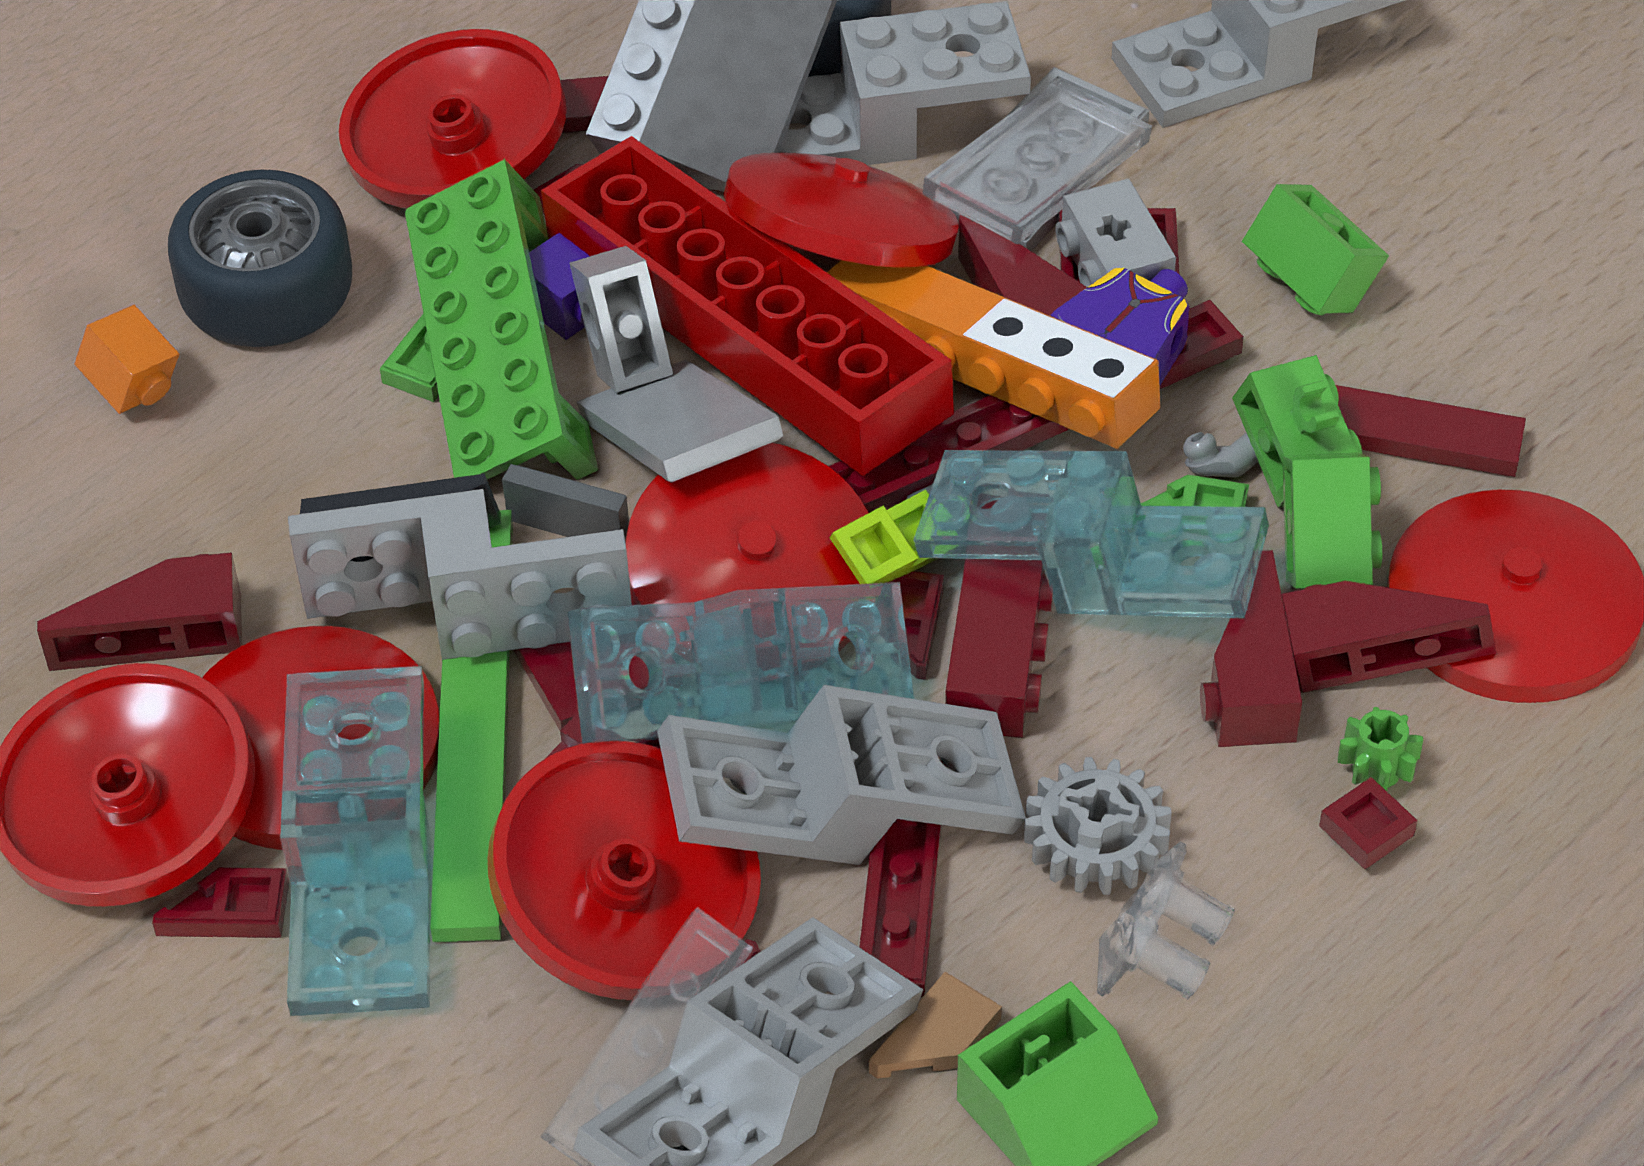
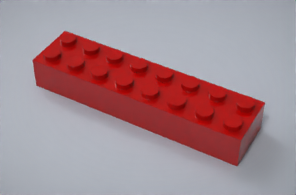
M633 136L628 137L541 190L549 239L560 233L589 256L627 246L644 258L647 263L662 328L860 475H866L954 415L952 360L783 241L773 238L746 223L728 207L723 199Z

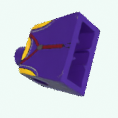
M1114 268L1057 308L1051 314V317L1159 360V383L1161 385L1183 350L1187 340L1190 306L1184 298L1188 294V287L1182 276L1171 269L1160 270L1149 281L1126 268Z

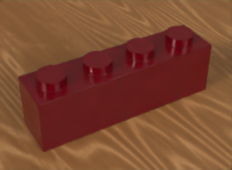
M976 492L947 677L945 704L997 712L1003 736L1023 738L1026 712H1039L1042 674L1031 672L1033 661L1045 662L1049 624L1038 623L1039 611L1052 612L1055 574L1045 573L1046 562L1058 563L1062 526L1050 525L1051 499Z

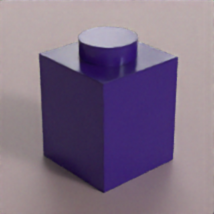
M558 233L529 252L544 324L567 340L585 328L569 263L590 256L562 234Z

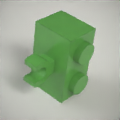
M1276 184L1241 241L1258 257L1257 264L1262 270L1275 278L1282 279L1296 292V301L1303 308L1317 315L1353 313L1389 257L1382 248L1312 185Z
M1317 355L1251 372L1232 397L1278 508L1284 506L1282 456L1352 452L1362 454L1361 444L1353 430L1347 428L1339 409L1336 385L1328 374H1324Z
M1359 452L1282 456L1286 582L1296 589L1341 581L1373 585L1372 569H1380L1382 566L1381 535L1379 530L1371 531V505H1379L1381 498V481L1378 467H1370V457Z

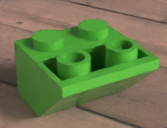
M1071 981L958 1054L957 1101L1015 1166H1097L1158 1124V1115L1117 1030Z

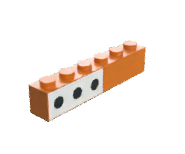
M841 260L827 272L952 360V377L954 380L1118 449L1160 409L1159 360L929 266L883 267Z

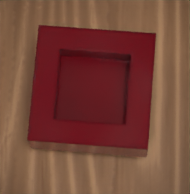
M1370 777L1321 810L1319 827L1362 868L1367 869L1415 836L1418 820Z

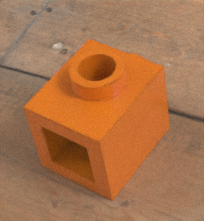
M134 304L86 326L74 365L118 414H121L140 404L145 406L152 405L165 396L171 387V377L180 354Z

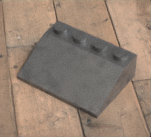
M639 0L586 135L599 154L633 136L704 187L724 191L729 168L736 160L760 153H779L837 0Z

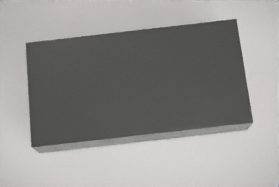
M511 464L502 479L506 510L512 511L513 522L565 537L623 529L626 542L629 526L626 495L519 465Z

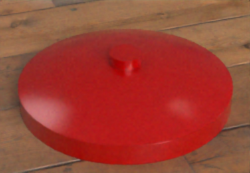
M489 29L449 31L420 39L395 51L374 66L359 81L349 95L342 110L339 122V142L353 177L365 191L387 204L407 209L504 159L523 179L528 177L545 161L561 136L566 120V96L553 62L545 52L530 41L514 34Z
M760 153L749 155L736 160L731 165L724 189V199L728 207L738 217L759 231L787 244L816 254L859 264L905 268L939 263L951 255L959 229V222L952 210L930 193L895 175L849 158L806 153Z
M769 443L674 482L667 481L658 474L640 496L629 521L625 544L632 603L647 629L666 649L700 670L720 677L743 681H771L802 674L818 667L841 651L856 635L870 610L877 586L864 590L829 538L834 531L865 516L869 512L853 488L829 466L800 450L776 443Z
M1498 489L1467 493L1451 498L1427 510L1405 530L1393 551L1387 579L1388 588L1488 604L1496 654L1427 667L1428 670L1446 682L1482 697L1515 703H1541L1580 695L1596 688L1617 673L1630 658L1640 638L1644 623V577L1635 556L1619 535L1600 519L1576 505L1549 495L1521 490Z
M307 626L286 629L262 636L233 650L220 659L202 677L219 689L232 703L248 733L254 752L255 784L246 815L234 834V837L239 840L269 849L285 851L319 850L356 841L388 825L409 808L423 792L438 762L440 714L432 685L423 670L410 656L378 636L336 626Z
M134 663L107 667L84 674L56 688L40 699L16 722L0 746V851L16 874L28 885L42 894L70 904L94 907L125 905L155 897L177 887L204 869L219 855L238 830L249 807L255 784V758L251 740L239 714L227 697L210 682L196 674L168 665Z
M616 740L595 741L563 749L545 758L524 774L513 787L497 817L489 841L487 861L490 890L501 920L512 938L536 964L554 977L577 989L601 997L618 1000H650L672 996L702 983L717 972L735 952L752 923L760 896L761 873L757 851L679 841L661 749L646 744Z

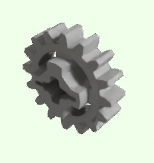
M1085 757L1083 771L1075 773L1069 765L1062 763L1058 769V782L1043 776L1038 780L1037 796H1028L1024 841L1027 844L1033 845L1032 861L1035 865L1051 862V881L1056 883L1068 874L1075 878V892L1082 893L1087 887L1088 882L1091 881L1098 882L1103 895H1109L1113 880L1121 879L1126 886L1133 889L1137 887L1139 869L1152 875L1157 872L1159 855H1167L1169 849L1171 807L1162 806L1163 790L1160 786L1143 789L1145 777L1143 770L1138 769L1127 777L1120 774V760L1113 759L1106 770H1099L1092 757Z

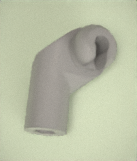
M1198 432L1189 436L1183 445V451L1188 457L1185 464L1198 476L1240 477L1258 463L1247 433L1230 446H1217L1215 437L1212 434L1206 433L1204 435V433Z

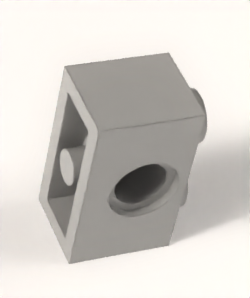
M627 246L570 262L597 376L616 393L672 376L673 371L646 260Z

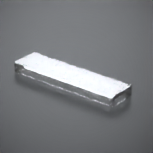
M697 907L686 919L540 1137L578 1165L595 1166L573 1150L579 1127L669 1066L687 1001L742 965L753 950V947Z

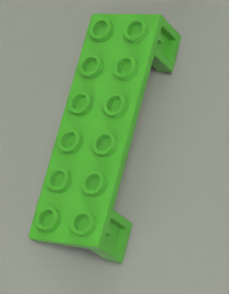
M504 159L407 208L405 211L453 475L456 478L485 474L486 478L489 479L508 470L511 464L519 465L544 453L551 463L559 462L576 480H579L598 471L588 422L559 394L529 255L530 249L549 240L541 201L536 192Z

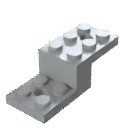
M1212 0L1211 11L1112 42L1111 59L1162 128L1311 80L1319 28L1406 0ZM1182 66H1192L1194 68H1197L1198 70L1191 72L1189 69Z
M1008 1L840 22L841 73L816 75L807 78L790 124L800 123L806 125V127L798 130L788 129L779 153H806L849 158L863 162L866 165L917 159V108L1030 94L1031 76ZM966 51L974 55L957 57L955 52Z
M483 489L288 516L290 540L307 619L341 616L352 612L388 607H405L411 604L432 601L442 660L458 657H477L486 653L521 648H541L549 644L592 638L604 639L613 635L634 633L627 550L623 529L492 548ZM359 556L374 557L365 562L351 561V559ZM561 588H575L566 593H554V591Z
M823 685L788 733L668 715L657 730L677 833L681 842L860 865L896 819L1012 835L1026 819L997 712ZM938 756L941 758V760L943 761V763H944L947 767H945V766L942 764V762L939 760ZM723 777L729 778L732 784L739 791L745 793L746 795L737 793L734 790H732L725 783Z
M812 917L689 999L685 1007L669 1066L579 1127L573 1150L595 1166H773L816 1134L835 1070L917 1010L923 989ZM829 991L834 995L825 994V992ZM684 1145L690 1150L681 1151L673 1149V1147Z

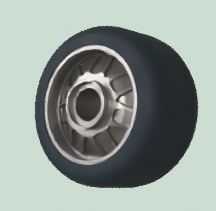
M260 169L242 171L221 177L191 195L179 208L170 227L168 256L180 304L185 314L198 328L217 340L246 347H268L301 339L328 323L340 310L349 293L352 283V259L342 212L326 190L303 176L279 170Z

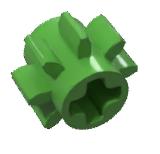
M1373 707V711L1365 714L1361 720L1353 717L1347 719L1344 739H1341L1339 744L1337 761L1341 764H1352L1353 784L1363 783L1372 777L1387 791L1399 779L1407 782L1413 780L1416 763L1421 755L1423 736L1409 735L1407 715L1400 716L1393 711L1380 710L1379 707Z

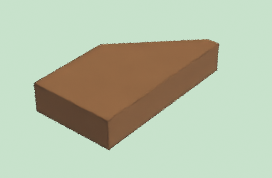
M944 972L919 1001L917 1010L899 1024L869 1059V1074L879 1079L891 1077V1071L931 1066L933 1071L958 1068V1054L991 1033L1001 1021L1002 1006L949 973Z

